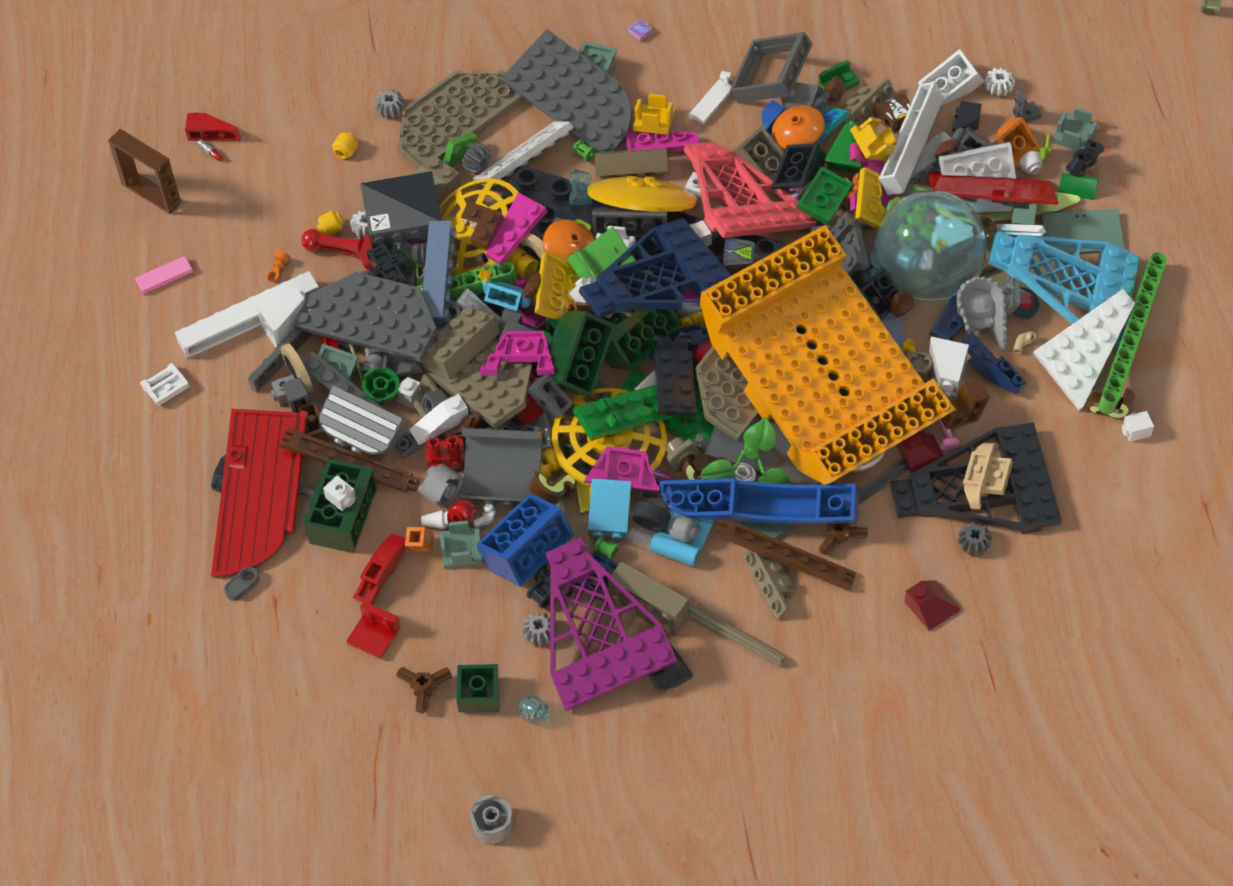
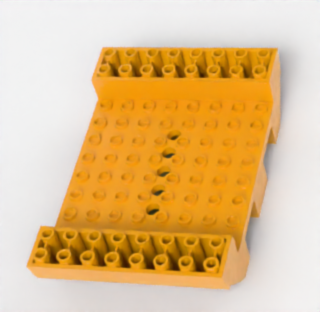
M826 225L701 292L700 307L703 311L712 346L722 360L731 356L748 381L744 392L762 419L764 417L768 420L773 418L790 442L791 447L786 454L797 470L821 482L822 485L835 481L956 410L934 378L927 383L923 382L841 265L847 254ZM796 328H804L805 334H799ZM808 342L814 343L815 346H816V349H814V350L809 349V348L807 347V343H808ZM818 358H824L827 364H819ZM834 373L838 380L832 381L828 374ZM839 389L847 390L848 396H842L839 393Z

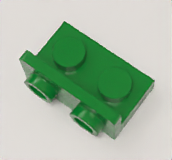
M848 60L822 71L818 78V85L823 91L835 76L843 81L845 91L859 85V79L851 71Z

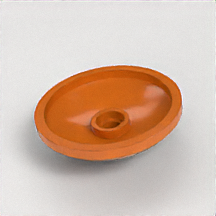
M794 106L785 110L777 117L772 127V135L775 142L784 150L787 145L817 143L824 134L825 121L822 114L811 106Z
M559 220L552 223L545 231L543 247L545 251L567 261L569 256L585 248L595 238L579 222Z

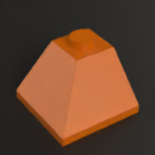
M1023 117L1010 119L998 129V142L1000 144L1011 143L1015 168L1019 166V160L1025 153L1036 151L1040 148Z

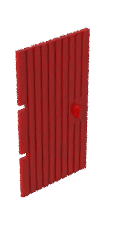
M928 171L933 195L992 200L993 203L1014 201L1058 205V199L1050 180L1016 178V180L1007 177L942 175L941 172Z

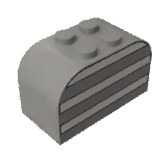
M336 386L332 387L320 412L321 427L327 434L335 437L334 442L345 447L351 445V450L361 455L368 453L378 457L385 456L394 450L408 422Z

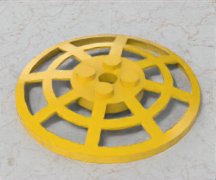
M498 179L475 180L456 189L439 205L441 214L451 200L456 197V200L441 217L442 221L451 220L453 227H456L457 230L456 238L461 242L459 251L455 250L453 255L457 257L456 268L451 271L453 276L496 264V262L488 258L489 261L483 265L463 269L464 258L475 257L483 253L486 255L487 252L481 249L466 252L467 245H473L470 238L475 228L465 225L461 219L467 204L465 199L479 195L476 204L487 207L483 202L486 196H490L498 202L487 208L496 211L501 208L502 215L505 218L508 213L507 205L512 204L518 194L517 189L511 184ZM486 184L483 190L462 194V192L469 188ZM494 184H499L510 190L513 196L502 199L497 193L490 190ZM459 204L461 210H459L456 216L448 217L454 207Z
M616 388L594 389L593 395L608 393L612 397L629 391ZM577 395L571 401L578 406L587 404L582 399L588 396ZM562 416L556 417L554 421L552 447L557 461L572 478L591 487V484L584 483L587 476L576 470L572 465L581 458L589 465L594 466L597 460L586 455L592 449L601 455L607 446L629 449L632 440L643 442L640 451H646L649 443L659 446V453L650 465L653 472L660 466L665 455L667 433L663 421L658 422L661 430V439L650 436L649 425L643 426L644 434L633 432V429L615 434L613 437L605 435L604 438L590 441L587 436L588 443L581 448L577 443L575 433L586 432L582 426L577 425L578 419L576 416H574L571 425L559 426ZM558 433H569L570 442L575 453L567 460L559 447Z

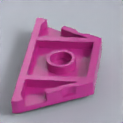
M607 446L584 480V483L589 484L592 483V479L630 481L631 489L655 493H659L660 490L654 478L653 469L649 465L646 451Z

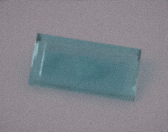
M574 169L568 177L571 183L569 203L571 205L591 204L592 198L587 194L588 186L591 184V173Z

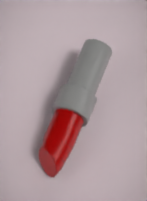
M202 139L197 142V145L205 150L209 156L218 161L223 160V157L214 147L208 145Z

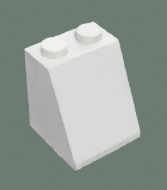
M296 286L256 305L261 326L275 347L280 345L286 339V336L295 329L292 324L305 304L306 295L303 291H299Z
M931 337L929 356L932 359V379H935L948 398L955 397L960 390L969 345Z

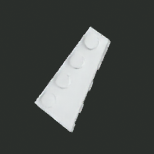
M1010 142L939 156L942 175L1016 178Z

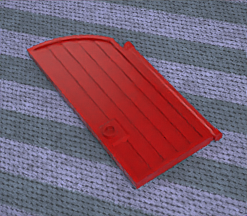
M231 409L211 571L212 577L234 576L246 567L256 568L262 565L284 545L285 531L291 534L295 533L303 455L283 449L279 445L281 442H285L282 440V437L287 435L285 434L286 428L305 434L309 414L307 411L297 413Z

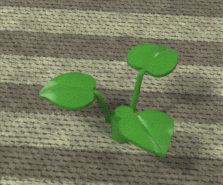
M766 417L745 431L743 436L744 450L741 451V455L734 467H732L729 460L722 459L712 462L700 473L703 479L735 478L733 471L737 470L743 457L746 456L750 460L757 459L763 476L759 477L757 482L790 484V477L785 470L772 468L767 473L764 470L760 458V449L768 451L776 443L774 428Z

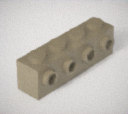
M653 148L595 153L596 176H600V179H609L611 175H618V177H627L629 174L646 176V173L654 172V175H663L664 171H668L667 149Z

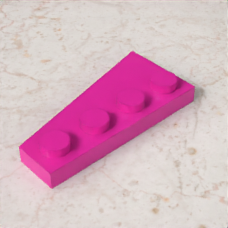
M629 128V132L626 135L627 150L666 148L667 153L684 151L685 145L699 144L697 132L674 131L666 135L631 131V128Z
M518 192L486 252L487 257L502 266L547 213L546 207Z

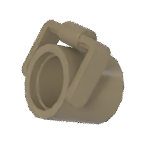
M924 352L912 353L908 360L923 382L927 383L931 377L932 359Z
M682 437L673 439L665 447V455L675 472L683 470V461L687 456L694 463L697 454L700 453L691 439L685 441Z

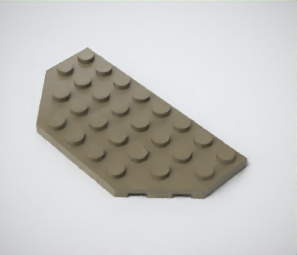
M455 71L402 109L400 142L398 146L399 154L417 169L432 155L441 160L445 156L450 140L471 132L474 134L478 133L524 98L501 81V78L506 73L505 71H497V74H487V71H473V73Z
M796 328L799 334H805L804 328ZM808 342L807 347H809L812 342ZM712 346L696 367L704 416L707 421L737 441L758 414V411L744 392L748 381L731 356L722 360Z
M494 338L450 380L423 367L422 372L424 374H428L434 382L452 396L459 394L470 410L481 414L482 419L495 429L526 408L527 390L531 385L530 378L534 371L532 364L529 362H501L498 376H481L480 368L482 365L485 366L488 356L495 352V347L498 344L497 338Z

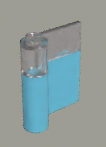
M650 494L647 502L666 509L671 514L670 521L680 515L673 511L663 498ZM688 517L696 522L699 531L697 537L687 544L672 539L668 532V526L666 531L657 532L637 524V526L634 525L628 529L625 538L628 539V544L694 567L715 520Z

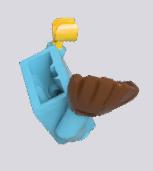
M484 267L478 275L479 279L482 280L483 290L486 294L484 301L518 311L521 307L527 308L530 305L531 298L537 294L541 282V274L535 273L529 278L523 289L504 282H491L490 277L493 272L491 270L486 271Z

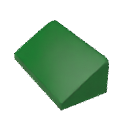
M1062 173L1059 192L1094 200L1098 179Z

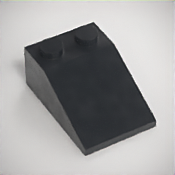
M818 143L787 145L771 188H800L807 185L815 177L821 166L823 167L825 164L826 154Z

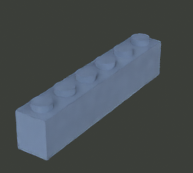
M451 220L429 221L423 296L436 327H445L447 319L450 318L448 303H451V293L449 292V287H452L453 284L451 271L454 270L452 255L455 254V244L453 241L457 237L456 227H453Z

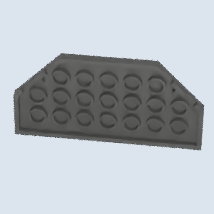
M359 272L352 273L310 293L292 324L297 330L419 362L423 361L438 332L419 287Z

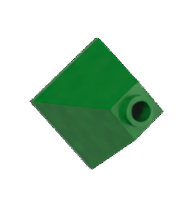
M848 121V124L845 123L825 158L827 169L853 174L859 173L860 175V169L863 168V164L850 160V145L857 143L850 129L855 125L859 126V123Z

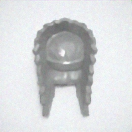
M974 277L963 283L957 292V311L963 318L967 335L971 331L975 334L976 330L990 328L992 338L995 339L1001 350L1007 349L1006 340L1008 339L1006 334L1008 330L1005 327L1007 324L1006 303L1004 302L1006 296L1003 294V288L1000 287L999 282H994L992 278Z

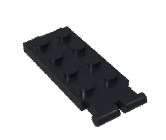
M653 335V342L657 343V349L655 348L653 354L658 415L696 417L692 351H688V345H691V337L674 336V341H671L670 336Z

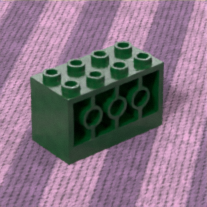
M673 309L632 310L633 315L631 317L624 313H614L610 319L605 317L604 320L616 325L605 356V360L610 368L632 371L639 366L643 359L651 356L652 351L657 348V343L653 342V335L670 336L682 326Z
M328 459L327 465L322 468L321 481L316 484L315 497L310 500L309 513L304 516L303 526L306 528L309 544L354 553L377 491L374 470L365 466ZM336 476H339L354 488L356 496L354 503L343 511L326 499L323 489Z

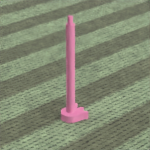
M940 420L946 439H942L943 443L940 444L942 453L952 452L960 448L959 439L953 438L951 430L946 429Z

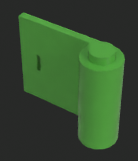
M611 227L585 248L569 256L567 261L580 279L582 277L587 279L592 275L597 279V276L625 253L628 247L616 230ZM631 255V256H630L624 263H622L620 266L625 265V264H628V263H631V262H634V261H637V260L635 259V257H634L633 255Z

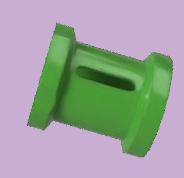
M581 139L574 144L572 149L575 155L579 154L586 162L591 161L596 153V148L587 146Z
M602 536L598 538L594 546V552L601 553L610 560L615 558L619 550V544H612Z

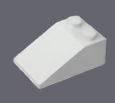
M959 49L921 79L918 84L935 81L944 96L942 106L973 92L985 81Z

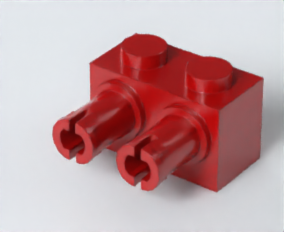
M453 435V439L451 436H448L446 440H439L437 437H434V441H432L431 437L425 442L427 470L431 466L436 467L439 464H445L453 470L465 468L463 438Z

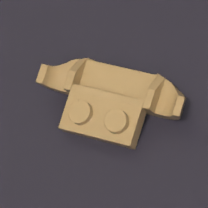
M983 443L975 451H972L963 481L965 494L971 509L981 510V497H984L985 494L1004 495L1013 462L1011 458L994 457V450L999 447L997 443Z

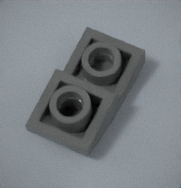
M405 432L400 437L395 448L403 458H406L425 446V442L418 445L412 434Z

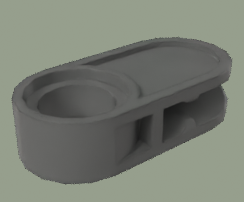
M246 567L226 583L224 591L229 600L237 601L258 584L259 576L256 569ZM247 574L254 575V579L251 581L244 580V577Z

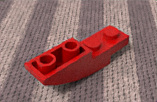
M392 533L375 551L360 576L362 581L353 596L356 601L361 603L366 601L372 605L374 604L388 575H393L407 548L405 547L406 538Z

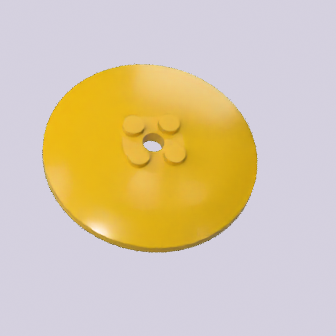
M627 176L609 178L594 182L587 189V194L596 201L615 207L639 211H683L695 207L697 202L696 196L686 189L668 182L655 180L654 177L640 178Z

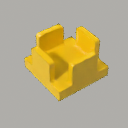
M649 94L648 105H642V99H638L635 106L633 131L668 135L675 116L673 102H669L667 107L666 96Z
M870 117L861 126H853L850 131L865 158L886 162L889 154L896 149L895 144L898 142L892 129L887 127L879 134L876 127L882 121L879 118Z

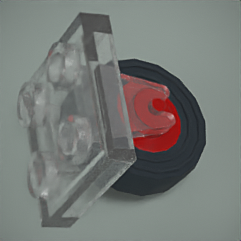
M1011 276L1004 281L1001 288H1003V294L1006 296L1004 301L1006 303V320L1011 314L1020 319L1032 318L1038 312L1040 306L1036 294L1026 287H1020V281Z

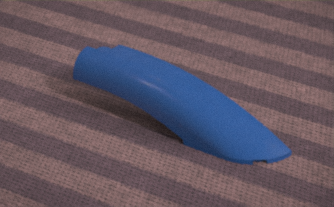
M735 478L660 481L661 495L666 504L676 513L688 517L759 524L857 523L859 519V489L856 484L793 485L736 480Z

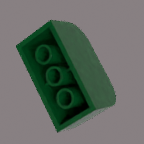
M568 311L560 318L548 350L555 371V375L550 376L561 389L575 395L592 397L616 326L615 324L598 318L587 311Z

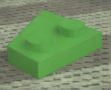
M471 132L450 140L443 162L452 168L462 161L467 149L476 143L477 135Z

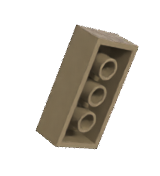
M468 305L436 334L422 361L423 367L450 380L500 334L495 317Z
M620 562L611 574L618 583L661 623L666 633L676 636L689 619V601L686 597L623 562ZM608 579L609 592L614 604L624 607L632 604L633 602ZM639 608L629 611L634 615H640L646 622L653 624Z

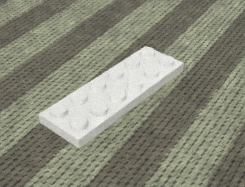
M570 122L551 123L475 176L473 181L480 179L500 180L504 176H510L514 173V169L526 165L528 159L542 153L541 150L545 147L549 148L555 144V140L569 134L568 131L573 126Z

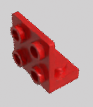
M363 601L360 605L362 617L348 637L347 644L381 659L401 628L397 615Z

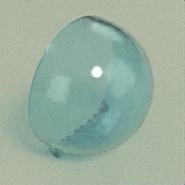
M940 190L919 191L899 201L896 200V203H888L885 216L880 223L873 248L876 250L871 251L868 262L874 265V269L880 270L884 268L898 290L910 293L913 298L920 300H942L957 295L963 283L974 277H979L987 258V235L982 220L969 203L954 194Z

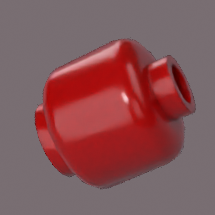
M466 499L457 501L448 512L450 522L468 521L469 524L477 515L474 504Z

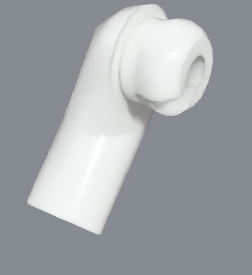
M486 504L482 517L473 520L475 528H481L493 522L496 515V509L493 504Z

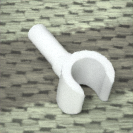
M722 70L720 80L724 81L725 86H728L731 72Z

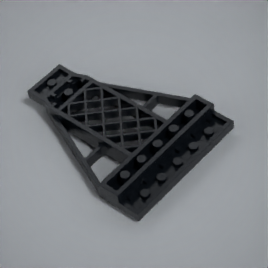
M1034 422L995 428L910 474L909 479L890 481L898 518L940 516L1018 530L1022 534L1039 532L1042 527L1060 525L1062 522ZM995 437L999 445L1000 458H1011L1013 462L1008 486H1006L1005 490L1007 493L1004 495L988 494L987 497L981 498V509H985L987 517L964 513L978 509H971L968 500L961 501L957 499L960 493L966 496L964 484L959 486L953 481L956 477L964 481V474H966L969 462L947 466L942 465L968 451L971 455L975 447ZM937 480L945 483L942 489L934 485ZM949 486L957 490L954 496L945 492ZM943 496L950 501L949 503L942 504L938 500ZM1014 504L1018 522L992 518L990 508Z

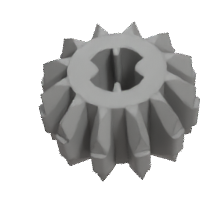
M386 89L385 93L380 92L375 100L377 112L380 116H385L386 119L389 116L393 119L395 115L400 116L402 109L405 108L403 96L400 91L395 92L394 89L392 91Z
M538 611L536 616L530 614L529 620L524 619L522 633L525 634V640H530L532 646L536 642H538L540 647L542 642L549 644L550 618H548L546 613L540 616Z

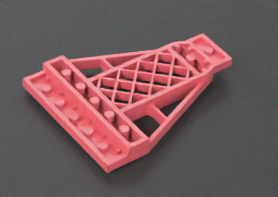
M716 142L685 145L684 152L692 161L693 168L697 173L705 213L704 222L712 232H719L723 238L810 229L816 226L817 221L813 217L796 208L799 202L798 198L791 197L792 194L785 189H772L773 180L728 148L719 147ZM773 192L784 201L772 202L765 193ZM709 198H717L723 208H711Z

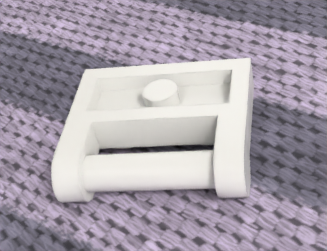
M173 363L167 365L166 369L150 379H144L140 382L143 390L148 393L157 406L190 387L187 380Z

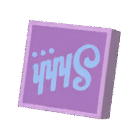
M639 19L628 28V33L637 40L642 41L652 33V27Z

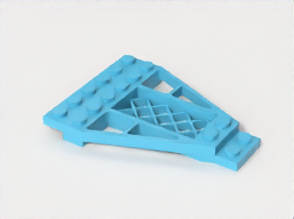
M998 231L994 237L988 264L1005 271L1012 278L1025 283L1069 323L1073 324L1079 319L1067 309L1069 303L1087 310L1088 314L1122 289L1132 298L1140 256L1109 242L1019 234L1014 238ZM1051 245L1074 247L1073 255ZM1080 248L1100 249L1097 266L1080 259ZM1037 254V256L1040 259V262L1038 263L1033 257V255ZM1053 261L1057 269L1053 270L1049 262ZM1043 265L1047 273L1043 274L1039 266ZM1034 269L1037 275L1031 273L1029 270ZM1066 269H1070L1074 276L1070 277ZM1060 272L1064 280L1060 281L1056 273ZM1050 276L1053 282L1047 280L1046 277ZM1086 276L1090 284L1086 285L1082 277ZM1073 280H1077L1078 284L1080 285L1079 288H1076V286L1073 283ZM1066 283L1069 289L1063 287V284ZM1083 290L1086 297L1081 295L1079 292ZM1053 296H1055V297H1057V298H1059V299H1062V300H1063V303L1061 304V303H1060L1057 299H1055ZM1126 320V322H1125V324H1124V326H1123V328H1122V330H1121V332H1120V334H1119V336H1118V338H1117V340H1116V342H1115V344H1114V346H1113V347H1115V348H1117V349H1118V346H1119V343H1120V340H1121L1123 331H1124V329H1125L1127 320Z

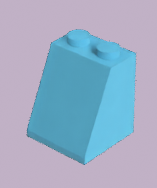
M592 479L588 523L589 536L595 539L601 536L611 537V539L617 541L628 538L632 496L630 481Z

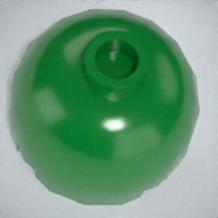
M375 367L364 375L362 391L370 400L377 402L379 405H387L397 398L400 388L399 378L389 368L380 369V367Z

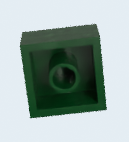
M498 664L457 665L458 712L499 711L500 674Z

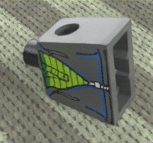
M731 237L725 238L723 266L731 275L766 257V253H755V243L752 241Z

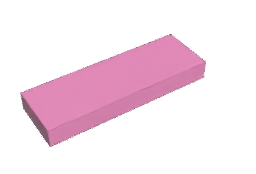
M183 256L136 277L135 281L144 295L192 273L193 270L186 257Z

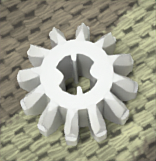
M1000 67L999 70L993 68L992 71H988L984 84L986 91H990L991 96L997 94L999 97L1002 94L1006 97L1007 93H1011L1015 80L1013 73H1009L1008 69L1002 70Z
M358 210V214H353L350 225L353 234L361 238L367 236L369 231L365 211L361 212Z

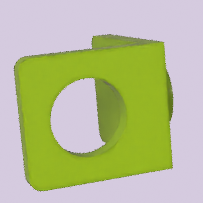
M1047 134L1045 147H1040L1036 150L1041 154L1042 163H1046L1047 154H1051L1050 134Z

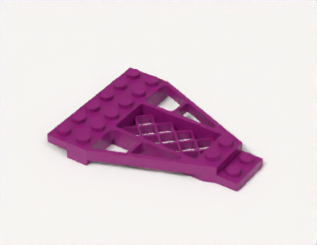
M582 537L545 553L551 566L550 674L566 711L678 662L661 623L589 554ZM606 576L633 603L621 609H616L603 577ZM589 579L598 582L594 592L585 589ZM584 580L581 587L574 585L575 583ZM600 586L602 587L605 596L598 594ZM571 587L579 590L576 600L567 597ZM583 592L592 595L588 605L579 602ZM557 597L571 627L569 632L556 637ZM596 597L605 600L601 609L592 606ZM565 600L574 603L571 611ZM608 603L612 610V613L605 611ZM578 605L587 608L583 618L574 615ZM635 608H639L655 624V627L629 638L620 616ZM590 610L599 612L596 622L587 620ZM603 614L612 617L609 627L600 624ZM573 618L581 621L578 630ZM615 621L617 622L620 632L612 629L615 624ZM585 622L594 625L590 635L581 632ZM598 627L607 630L603 640L594 637ZM611 632L620 635L615 645L607 642ZM580 636L588 638L585 647ZM575 637L582 654V659L556 671V644ZM592 640L602 643L597 653L589 650Z

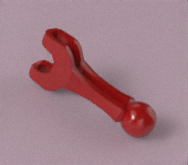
M308 229L301 237V244L307 251L316 252L321 249L322 251L346 254L361 260L366 270L374 268L366 255V249L371 250L379 245L371 246L369 234L363 239H344L326 235L317 229ZM394 242L384 244L386 245L387 249L390 250L393 247Z

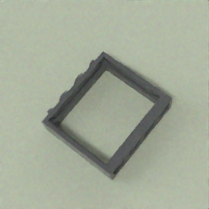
M800 32L752 41L729 91L737 103L790 96L813 45L806 33ZM790 51L777 82L750 86L764 55Z

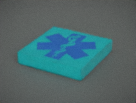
M824 106L819 110L825 121L824 133L826 135H829L850 116L848 110Z

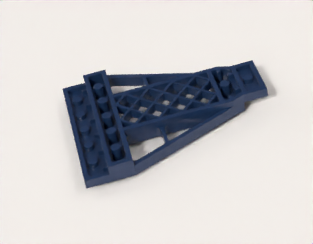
M681 218L653 227L598 275L596 282L581 286L579 294L598 318L613 313H626L635 309H701L700 300H686L682 294L694 290L701 299V292L732 275L686 220ZM652 239L662 253L651 256L642 246ZM635 252L642 258L620 266ZM664 266L672 268L674 271L665 269ZM651 271L654 273H658L659 276L650 274L648 272ZM661 275L671 277L672 280L663 278ZM633 276L643 278L644 281L635 279ZM646 280L656 282L657 285L648 283ZM631 285H634V286H637V287H641L642 289L639 290V289H636V288H633V287H630V286H631ZM671 297H673V298L675 299V300H665V299H668V298H671Z

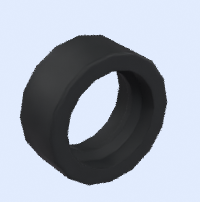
M638 502L632 515L633 521L638 525L657 532L666 531L671 518V514L666 509L649 502Z

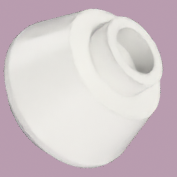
M1036 151L1025 153L1019 160V168L1027 174L1034 175L1039 173L1043 165L1041 154Z
M740 463L737 470L733 471L736 480L752 482L755 480L756 472L749 464Z

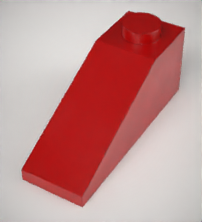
M187 113L185 132L188 141H199L200 139L203 141L241 140L238 127L206 113Z

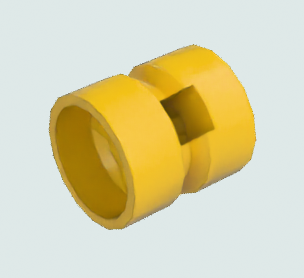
M519 246L506 260L514 265L516 274L523 280L529 279L531 274L536 272L539 265L537 259L527 254Z
M552 448L544 450L541 456V475L548 480L552 476L551 473L555 474L562 468Z

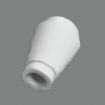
M441 510L422 515V526L446 529L450 523L449 511Z

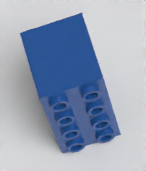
M530 493L476 545L491 572L521 587L548 561L545 553L566 544L574 534L560 507Z

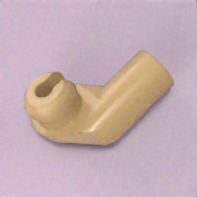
M1030 331L1018 335L1013 352L1021 354L1024 346L1036 340L1035 332Z

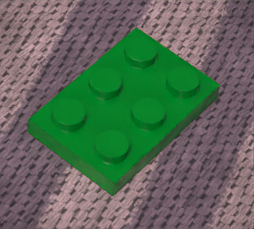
M821 166L797 203L796 208L828 225L852 188L853 183Z

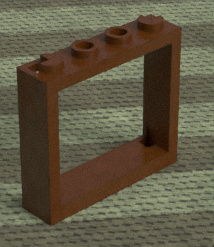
M119 129L108 142L122 185L168 214H171L179 207L181 199L169 158L124 130ZM134 158L155 171L159 186L138 173Z

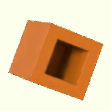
M407 527L405 547L413 552H432L434 533L425 527Z

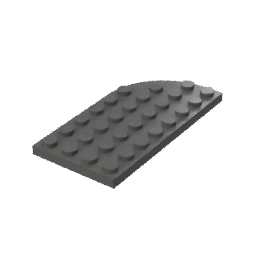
M548 29L542 33L501 78L504 84L553 121L570 122L573 128L568 132L577 139L583 140L587 146L596 148V153L616 151L629 132L631 106L623 87L612 76Z

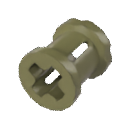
M1203 0L1201 12H1215L1218 15L1221 0Z

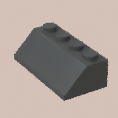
M604 207L593 208L592 211L594 237L597 236V233H605L608 226L625 227L627 236L642 238L653 227L668 223V212Z

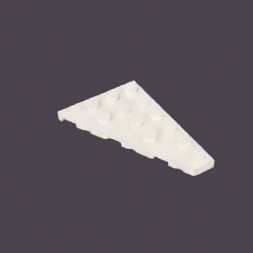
M1124 289L1033 352L1078 411L1083 408L1135 304Z

